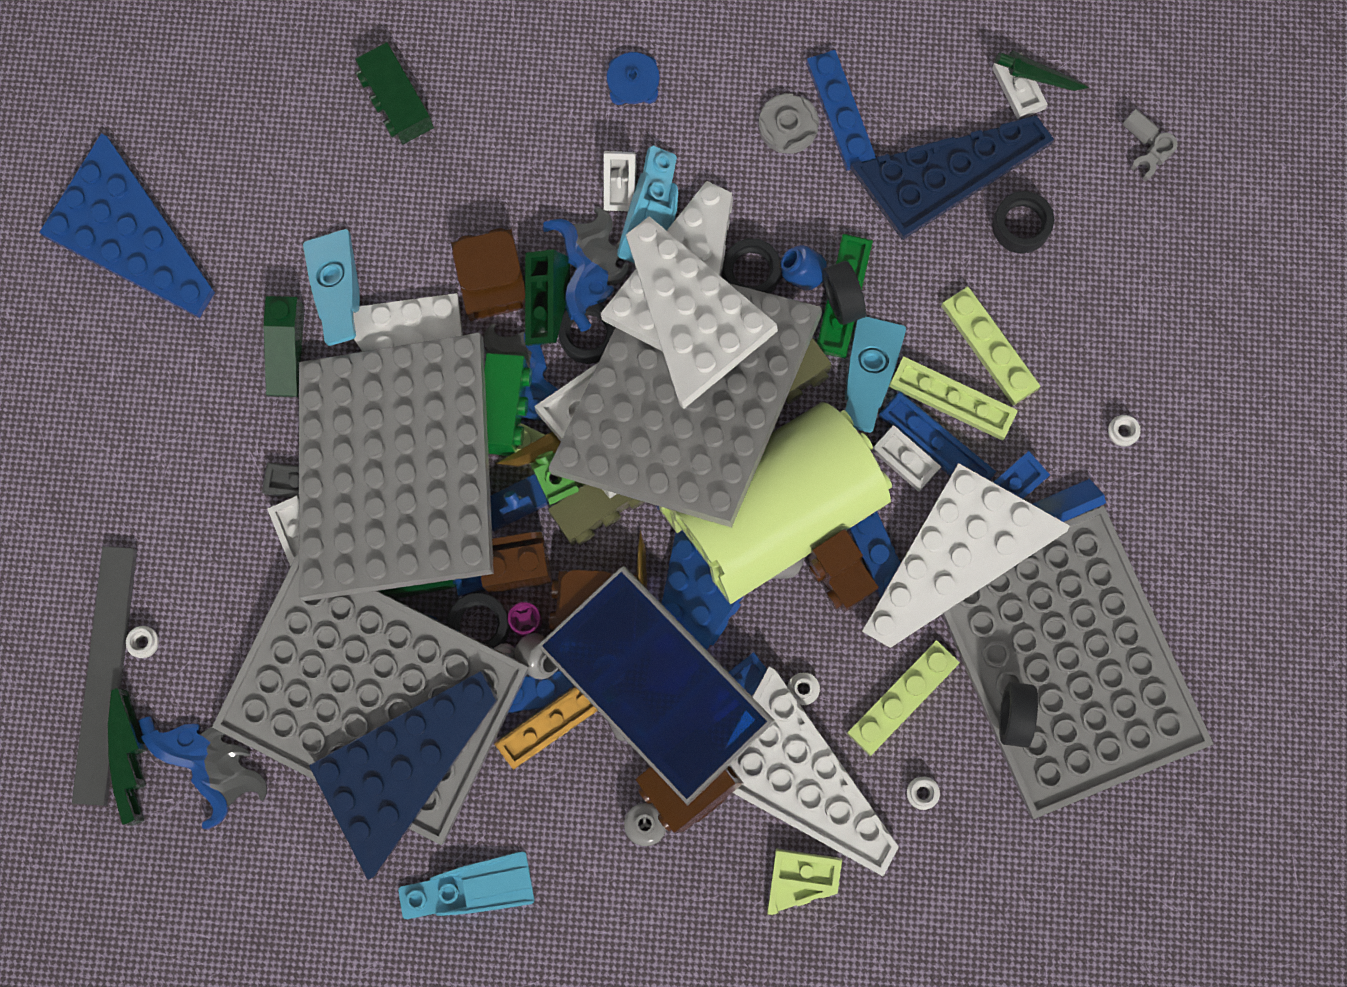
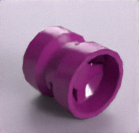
M520 602L509 611L508 623L518 636L524 637L527 634L538 633L543 625L542 616L533 604Z

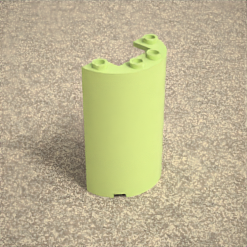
M821 402L772 432L732 528L659 506L660 511L676 533L683 530L710 567L712 581L730 604L806 557L813 549L844 529L848 530L891 502L889 489L892 488L891 481L881 471L870 450L873 449L871 441L864 433L859 434L853 427L854 424L851 417L845 410L839 412L830 404Z

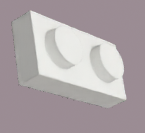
M994 63L992 69L1017 120L1046 109L1048 104L1036 81L1012 76L1008 68Z
M894 425L871 450L918 492L941 468L937 462Z
M297 496L267 509L290 566L299 552V498Z

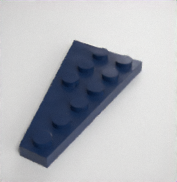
M1036 115L1001 124L998 128L983 132L982 130L974 131L970 135L955 139V137L909 148L906 152L890 156L889 154L878 156L875 160L863 163L861 161L851 163L850 169L901 240H904L1050 146L1054 138Z

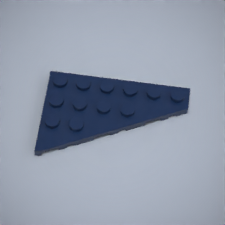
M484 671L476 673L309 765L367 880L378 874V871L390 854L393 853L403 835L409 830L430 796L436 791L444 776L461 755L464 747L497 703L498 698Z

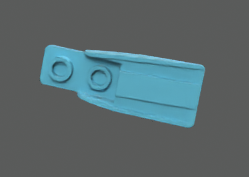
M656 146L648 148L643 173L640 174L627 213L617 252L619 258L634 263L626 234L650 216L666 231L674 222L678 203V186L672 183L677 159L675 154Z
M344 229L303 243L309 282L319 318L322 320L324 341L328 346L349 341L356 337L353 312L359 311L360 292L350 232Z
M866 316L857 320L845 389V400H848L845 411L851 417L854 424L853 427L856 430L871 433L874 429L878 408H881L905 336L906 327L903 325Z
M518 852L463 866L431 877L430 881L405 885L398 889L404 919L431 914L444 916L485 912L529 905L535 901L525 852Z

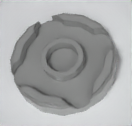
M784 93L774 96L765 103L759 116L758 129L762 140L769 148L779 153L793 154L805 150L813 143L818 133L819 117L816 108L808 99Z

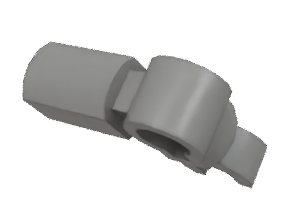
M1135 109L1122 125L1144 145L1147 143L1150 145L1146 150V155L1138 157L1131 166V169L1134 171L1137 166L1145 165L1148 168V172L1143 177V180L1147 181L1155 173L1156 164L1160 166L1165 160L1169 159L1177 149L1178 143L1172 134H1161L1159 132L1160 128L1141 111Z

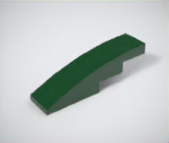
M115 688L111 690L108 717V759L113 793L122 825L134 826L145 821L134 790L147 786L136 755L148 751V748L141 738L143 734L128 691Z

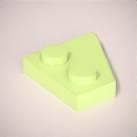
M776 849L767 914L774 915L778 911L796 905L798 907L810 903L817 898L823 899L838 894L842 858Z

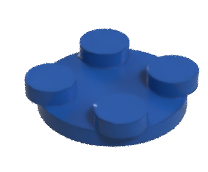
M629 52L610 61L607 71V84L610 90V99L614 104H639L642 102L651 104L657 100L660 75L656 60L653 57L642 53Z

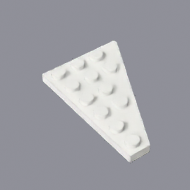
M649 216L628 232L626 237L679 405L685 409L773 336L778 329L777 324Z
M958 463L862 632L889 648L893 647L1066 533L1070 526Z

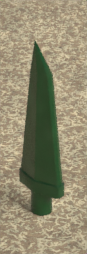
M1013 50L1009 55L1002 52L996 55L995 64L1008 68L1012 76L1071 91L1090 88L1076 79Z

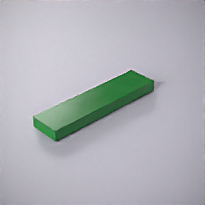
M843 234L836 264L843 261L849 262L862 290L873 240ZM828 299L817 344L824 354L846 359L854 321L845 325L840 324L832 311Z

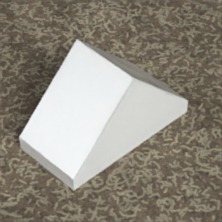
M604 151V210H629L636 188L637 165L635 152Z

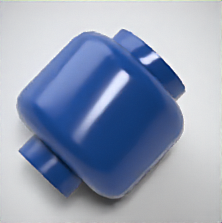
M805 245L795 246L783 255L781 272L787 282L804 291L813 290L823 282L822 271L823 268L827 267V261L823 255Z

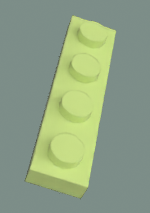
M966 287L942 303L941 307L1013 406L1039 390L1040 384L969 287Z
M904 356L889 387L1002 441L1005 439L1018 410Z
M936 640L847 734L871 756L960 662Z

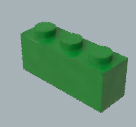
M487 353L484 373L488 454L510 456L517 452L518 445H523L524 427L521 426V419L528 412V397H525L526 386L530 387L532 383V368H528L524 356Z

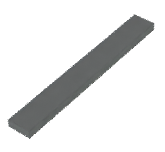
M102 547L72 804L108 806L111 780L108 759L111 690L115 688L121 689L126 638L128 635L137 550L135 548Z

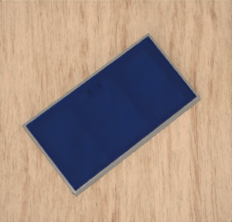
M625 566L614 573L538 645L540 650L687 806L760 735L771 727L775 721Z

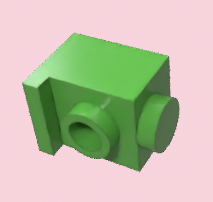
M553 451L537 456L535 458L536 462L530 465L550 505L579 491L573 480L563 477L552 482L549 480L551 474L549 466L555 455Z

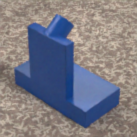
M535 474L490 496L492 531L494 532L549 504Z

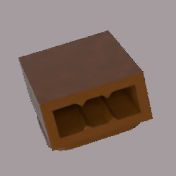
M496 228L490 230L488 234L479 236L465 235L458 238L457 241L451 242L457 277L461 287L465 310L470 321L525 309V283L512 229Z
M530 532L492 539L494 574L481 576L482 587L491 594L552 583L549 555L544 545L543 533Z
M559 571L558 580H552L551 596L552 599H557L556 611L550 612L549 630L554 631L613 574L605 571ZM624 586L567 640L633 643L636 597Z
M695 730L665 754L662 759L688 786L721 752L704 730ZM729 765L687 806L652 767L635 779L640 786L638 791L641 797L648 804L653 803L660 813L658 820L662 826L668 831L672 830L674 833L684 832L694 823L700 822L720 806L731 793L744 784L731 765Z

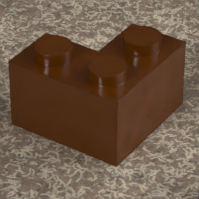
M845 529L813 549L808 560L810 562L808 570L817 583L822 581L829 590L826 596L835 609L840 607L844 613L874 594L879 588L861 562L863 554Z

